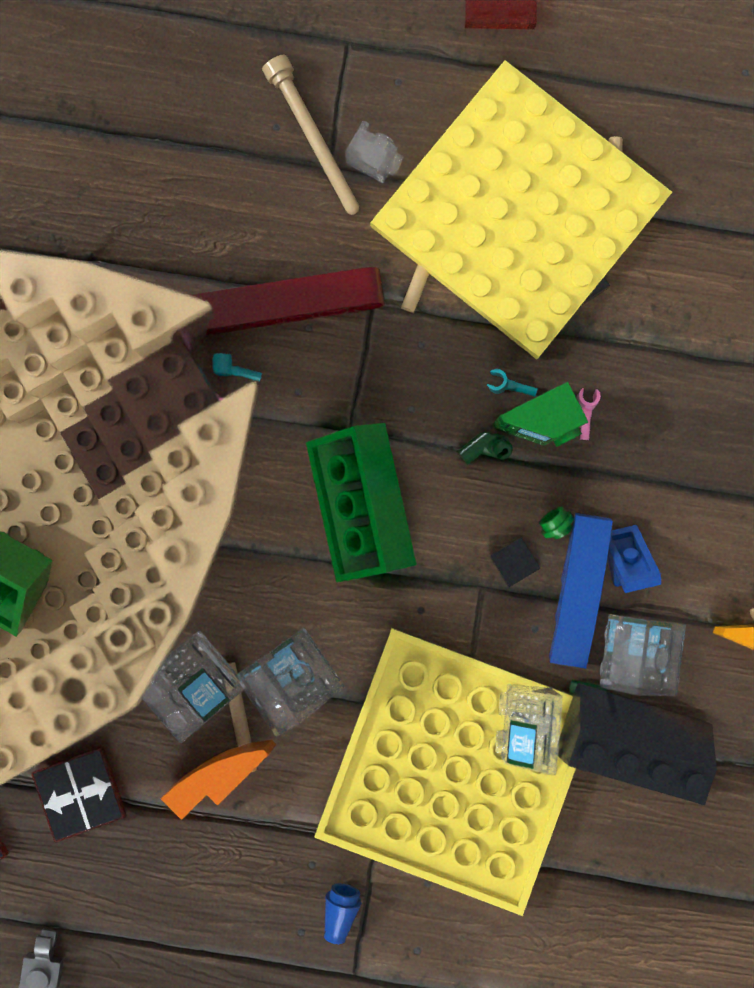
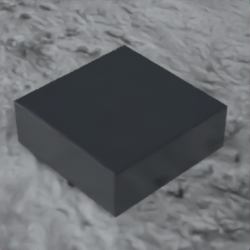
M518 538L489 556L508 587L513 586L541 569L522 538Z

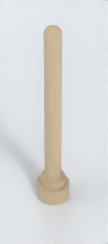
M287 55L274 57L262 67L264 75L270 84H274L276 88L281 89L346 212L351 215L356 214L359 211V204L292 81L294 79L292 64Z

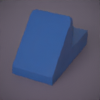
M633 525L612 530L607 560L615 587L622 586L624 592L628 593L661 585V573L638 526Z

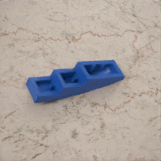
M575 513L561 577L562 588L555 615L556 627L549 654L550 663L585 669L587 667L608 557L613 522L611 518Z

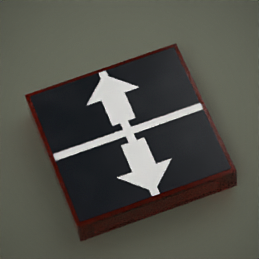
M104 746L40 768L31 773L54 843L127 816Z

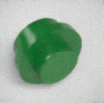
M562 506L554 508L539 521V525L542 528L541 534L546 539L552 537L560 539L572 529L571 523L574 520V515L570 511H565Z

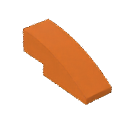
M272 739L258 741L218 754L184 775L162 796L161 800L181 820L206 795L218 806L271 753L276 744Z

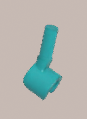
M217 353L213 355V372L217 376L234 375L260 381L262 373L240 366H232L231 354Z
M500 369L490 371L491 375L500 376L504 379L502 385L498 387L487 384L491 392L499 394L509 390L536 396L537 388L507 379L504 371Z

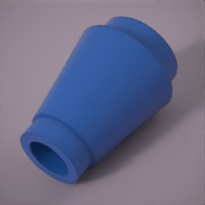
M338 883L332 885L331 890L326 893L324 933L326 941L333 944L345 943L362 904L359 898L360 892L357 888L348 884Z

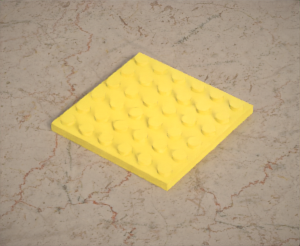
M504 60L370 222V227L415 263L425 268L430 275L535 359H538L672 194V191Z
M391 628L314 838L523 916L576 768L564 763L554 753L573 696ZM544 701H546L545 717L543 718L542 704L544 706ZM511 720L537 725L533 769L507 763ZM545 735H547L546 753H545V763L543 764V753H542V748H543V751H544V741H543V737H544V740H545Z

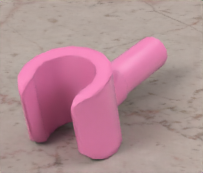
M582 388L576 398L588 423L581 426L582 434L580 439L589 440L592 410L600 401L601 395L599 390L595 389L593 402H586L583 399L584 388Z

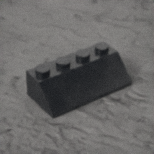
M577 683L554 752L564 763L573 768L705 805L717 771L713 725L711 723Z

